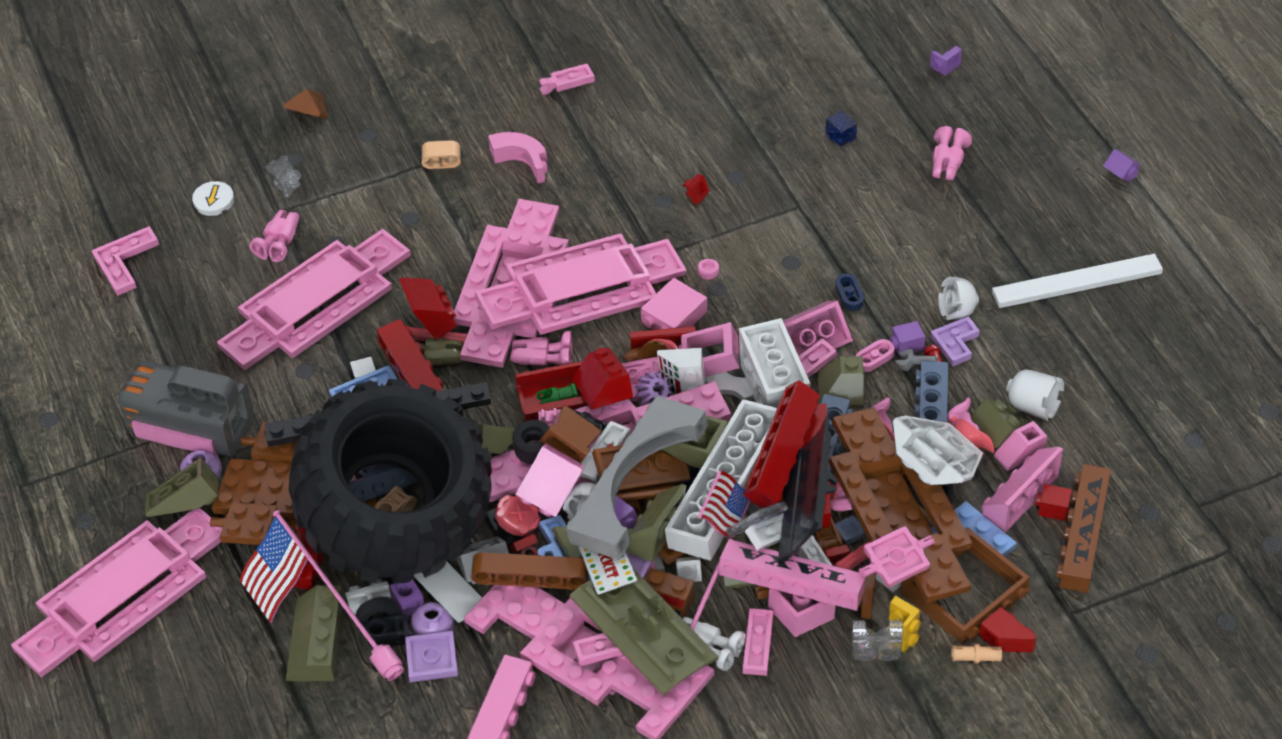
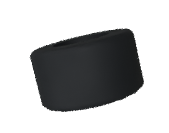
M529 420L517 426L512 437L517 458L524 463L533 464L544 445L540 440L550 426L539 420ZM532 440L540 441L536 444H527L529 441Z

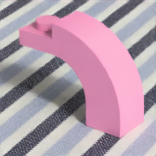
M502 132L488 135L489 148L495 164L508 160L525 162L531 167L537 184L545 182V173L548 172L547 154L539 141L531 136L517 132Z

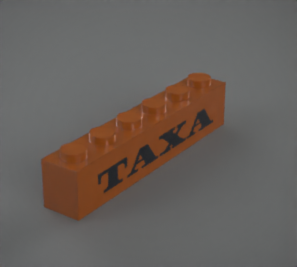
M1083 464L1082 473L1077 472L1075 486H1079L1078 491L1073 490L1071 504H1075V509L1070 508L1067 521L1072 522L1071 527L1066 526L1064 540H1067L1068 544L1062 545L1060 559H1064V564L1059 563L1056 576L1061 578L1060 588L1088 593L1111 472L1109 468Z

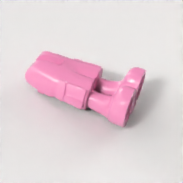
M944 126L935 131L934 140L938 146H935L932 157V175L934 178L940 179L943 170L947 171L946 180L953 181L964 158V151L962 149L968 148L972 144V136L969 132L962 128H957L954 133L953 146L949 148L948 145L953 134L952 128Z
M280 209L265 227L263 232L265 239L260 237L252 239L249 245L250 250L263 260L270 256L273 262L283 261L288 253L286 245L291 244L299 222V214L289 212L287 215L286 210Z
M565 331L561 340L556 343H549L547 337L512 341L510 361L519 365L543 367L548 366V363L557 365L572 363V332Z

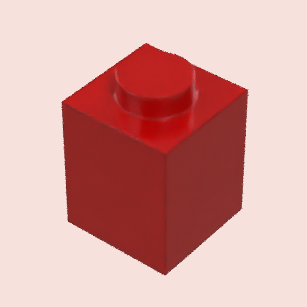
M1044 484L1043 492H1038L1035 503L1036 506H1039L1038 516L1066 521L1072 489Z

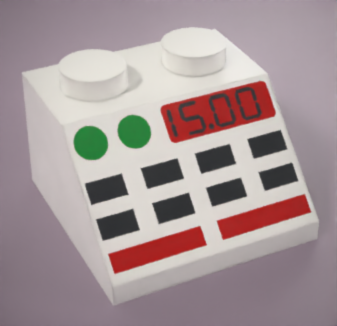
M702 348L657 350L659 370L662 378L668 377L667 384L673 385L669 389L670 392L678 394L706 384Z

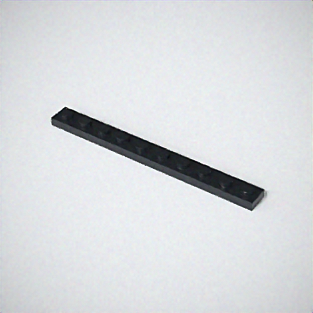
M487 382L436 391V397L443 401L447 397L451 398L463 407V410L491 404ZM313 415L264 424L268 447L298 441L301 438L303 428Z

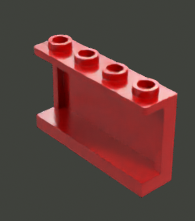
M583 361L515 374L516 390L525 422L539 420L538 411H541V409L549 411L556 408L559 410L565 405L576 410L588 406L578 391V397L540 404L542 400H538L536 397L539 391L546 390L547 388L556 387L558 389L570 386V383H572L571 378Z

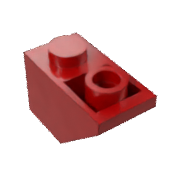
M1002 607L981 623L979 636L991 647L1001 646L1002 652L1030 653L1035 650L1037 638L1029 627L1022 625L1012 613L1005 611Z

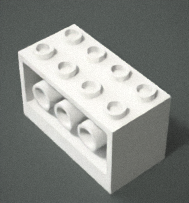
M782 318L739 328V364L756 403L778 408L784 390L790 384L800 380L810 387L809 379Z

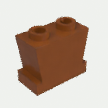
M564 405L540 441L544 444L547 443L581 463L591 450L588 447L602 431Z

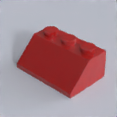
M407 277L399 279L412 312L435 340H438L458 326L455 321L457 315L452 309V304L441 284L437 286L432 279Z
M599 348L595 352L588 353L571 378L572 383L576 386V390L590 410L633 398L629 373L610 348Z

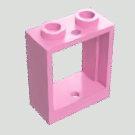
M731 322L681 335L679 349L704 348L724 343L723 353L703 357L705 377L740 368L738 335Z

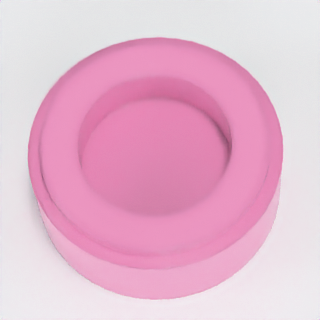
M713 259L700 261L698 264L699 276L703 279L717 277L719 274L718 262Z

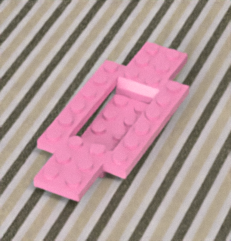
M518 199L508 228L487 225L454 310L457 315L455 317L457 325L470 327L460 353L461 360L503 368L512 341L517 336L526 338L537 337L538 330L532 319L491 329L474 295L475 291L488 288L501 251L502 257L491 287L511 282L505 271L506 264L568 248V239L551 236L559 214V206Z
M381 229L355 248L350 245L344 246L338 240L334 241L238 306L239 313L248 321L217 341L218 348L244 371L278 347L293 359L392 290L391 283L382 275L410 257V250L384 229ZM355 281H358L359 286L294 329V323Z
M617 234L506 264L505 271L511 282L475 291L474 298L491 329L532 319L540 335L644 306L656 294L652 284L684 276L686 268L668 239L634 248L632 244H627L622 234ZM624 282L628 286L552 308L553 302Z
M201 508L191 510L165 531L161 528L157 529L148 520L35 602L37 608L47 618L12 643L13 651L41 678L79 649L93 662H96L206 578L205 572L194 562L221 543L220 533L222 527H210L211 517ZM167 569L172 572L98 629L96 628L95 623Z

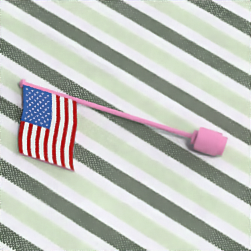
M718 471L698 518L706 520L717 533L734 540V535H736L751 501L743 495L745 489L730 474ZM720 560L690 625L693 630L719 574Z
M280 510L274 511V520L264 540L248 560L240 577L241 583L270 623L273 622L280 604L298 581L309 560L374 648L371 652L370 661L381 676L387 678L388 681L398 678L404 672L403 663L390 645L384 646L383 644L377 645L281 516L282 512Z

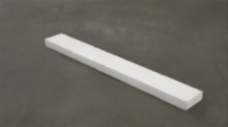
M1150 254L992 288V294L998 308L1159 275L1162 274L1163 268L1156 255Z

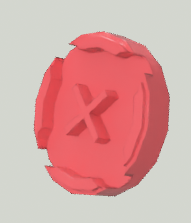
M518 495L504 496L500 499L495 509V518L498 524L512 535L527 536L533 533L541 520L537 506L523 503Z

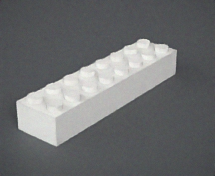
M742 399L665 528L669 549L711 561L725 536L717 533L706 520L698 518V515L718 471L730 474L743 489L746 488L777 408Z

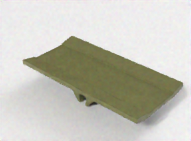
M634 569L633 571L637 578L636 582L597 595L591 579L570 594L571 600L662 696L705 665H709L719 658Z

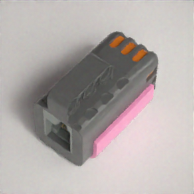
M140 361L134 366L128 381L124 383L122 391L118 394V403L120 404L125 425L137 438L192 452L204 450L217 456L222 454L234 457L241 446L242 436L247 435L254 419V410L247 385L237 383L224 375L186 366L174 368L149 361Z

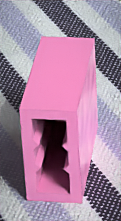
M673 278L641 307V322L653 330L692 327L707 313V297Z
M545 443L517 490L516 495L520 496L519 499L527 505L534 504L539 507V511L548 517L552 515L556 517L584 470L585 465Z

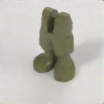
M427 338L425 343H419L424 359H428L432 366H452L462 362L460 353L463 348V342Z

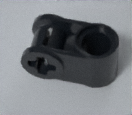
M403 613L383 618H374L366 624V631L377 645H390V647L406 645L405 637L413 636V633L409 630V616Z

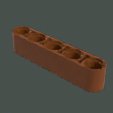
M483 552L473 556L471 579L477 584L576 590L588 582V569L583 558Z

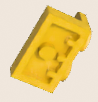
M895 596L890 602L888 629L895 636L901 637L900 650L905 653L910 646L914 647L919 639L920 610Z

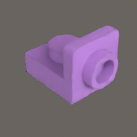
M955 46L951 50L946 51L944 55L933 51L931 53L930 66L946 76L961 65L962 49Z

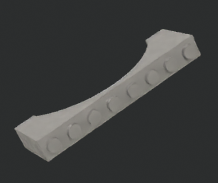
M656 396L654 401L648 405L643 417L637 421L630 436L626 437L619 452L615 453L609 467L604 469L598 483L591 488L585 502L580 504L574 518L568 522L566 531L570 543L620 560L631 543L628 529L620 524L615 514L616 495L622 481L640 461L656 451L681 442L691 440L698 442L708 427L706 411Z

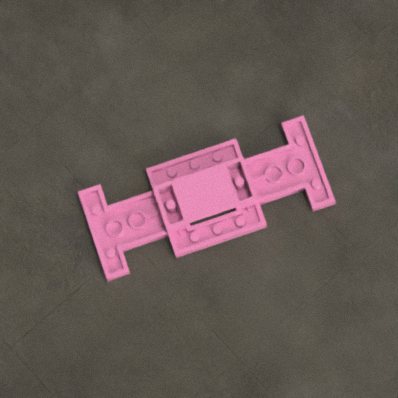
M494 585L464 617L466 624L482 634L499 618L531 638L532 640L520 652L521 658L532 662L533 666L598 706L608 693L613 696L615 692H618L647 710L646 715L636 725V730L649 739H660L714 676V669L705 665L662 696L624 654L580 666L573 648V641L598 635L585 627L584 621L597 629L599 628L571 598L564 604L538 587Z

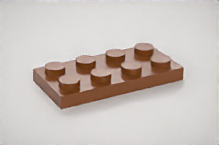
M623 445L593 450L592 455L599 479L604 469L608 468L613 461L615 453L619 452ZM661 449L647 456L631 469L622 481L617 493L688 483L691 478L686 463Z

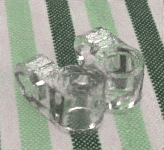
M865 620L852 621L853 658L863 662L873 660L876 656L883 661L898 659L901 656L902 620H889L888 628H882L876 633L872 629L865 627Z

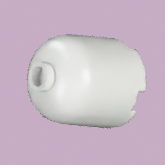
M1022 370L1013 379H1010L1007 384L1006 390L1009 392V402L1021 412L1048 421V418L1052 419L1060 406L1061 401L1057 400L1059 390L1064 391V381L1062 378L1037 371Z

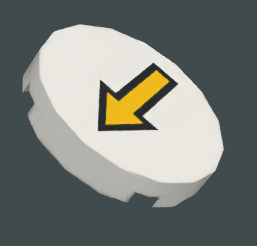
M214 181L199 186L193 193L192 201L199 213L214 216L222 214V211L225 209L229 210L234 203V194L231 187L226 183Z

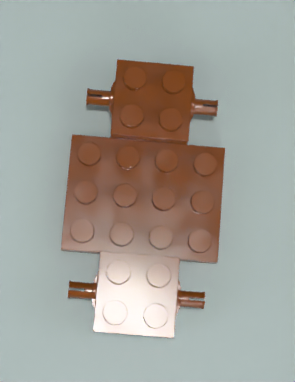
M262 422L259 433L255 437L242 436L241 438L242 446H253L251 451L252 460L230 459L218 490V496L212 505L213 514L227 515L225 518L211 517L210 527H223L220 533L221 542L260 545L274 520V511L280 510L282 512L281 516L284 519H295L289 493V473L295 445L298 441L268 447L264 426L268 422Z

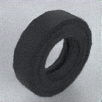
M389 597L372 598L365 601L356 610V617L365 629L367 622L371 619L399 614L398 606ZM377 612H384L382 615L370 617Z

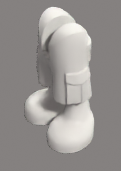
M687 617L683 618V620L690 626L693 619ZM697 621L694 628L696 634L719 656L718 660H716L717 667L723 671L730 669L734 663V657L738 658L743 649L746 634L736 631L730 638L721 636L719 628ZM714 646H718L722 648V650H718L714 648Z

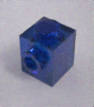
M841 110L826 118L825 133L832 141H835L839 146H843L857 138V123Z

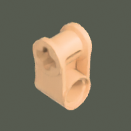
M395 486L384 498L376 503L375 508L389 512H411L416 506L417 499L414 496H408L401 487Z

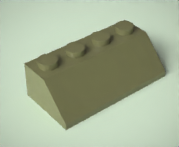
M317 585L296 599L286 681H335L343 606L327 585ZM333 585L343 598L341 586Z

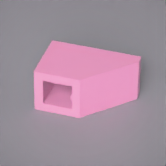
M1032 421L1016 429L994 453V457L1008 472L1022 465L1027 456H1032L1038 449L1045 448L1047 435Z

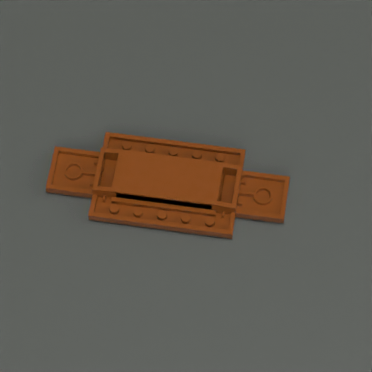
M875 407L833 417L832 424L847 453L831 456L829 464L869 541L873 542L904 526L907 527L911 535L918 541L931 535L935 544L923 549L930 567L912 576L925 602L928 603L969 592L971 585L954 553L971 549L972 542L941 485H930L923 482L913 468H908L902 463V459L896 453L895 441L891 439ZM900 466L903 467L938 534H933L900 472Z

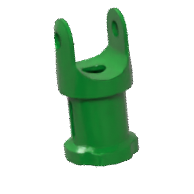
M570 383V386L558 389L552 387L541 390L536 394L538 400H542L540 404L575 398L578 397L575 384Z

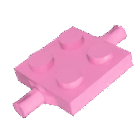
M906 526L864 545L863 550L868 556L870 564L860 568L859 573L862 575V578H865L876 572L882 578L887 588H890L929 569L930 563L925 557L923 549L935 544L934 539L931 535H928L918 541L911 535Z

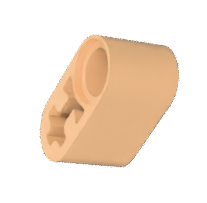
M431 141L424 143L422 146V165L427 169L455 168L459 166L460 144L456 141Z

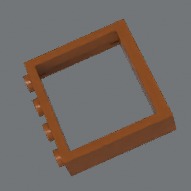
M968 527L965 528V531L972 542L971 549L967 550L1012 585L1011 588L965 625H962L935 601L926 603L913 577L901 582L900 593L962 645L969 639L973 640L980 632L981 623L1000 607L1008 611L1017 599H1023L1029 592L1030 577ZM967 550L954 553L956 559Z

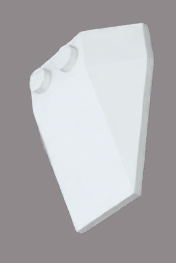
M901 416L894 419L896 453L902 459V463L905 466L913 468L919 474L918 476L923 482L937 485L962 483L972 479L983 452L950 423L911 416Z

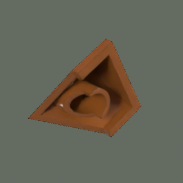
M309 89L284 103L283 108L323 119H327L328 116L323 95Z

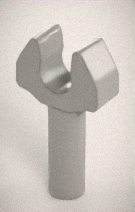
M913 349L899 352L902 360H896L898 368L903 371H909L913 365H921V361L938 362L937 356H915Z

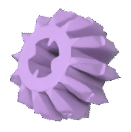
M649 372L645 376L640 377L638 380L639 384L634 387L639 391L635 397L641 398L640 405L652 403L656 396L664 398L672 396L673 393L669 389L673 385L667 384L668 377L662 378L661 372L655 374Z

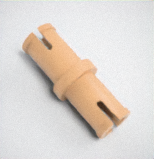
M974 644L973 646L952 645L951 658L952 661H973L974 663H980V661L1001 662L1002 649L1001 646L988 647L980 646L979 644Z

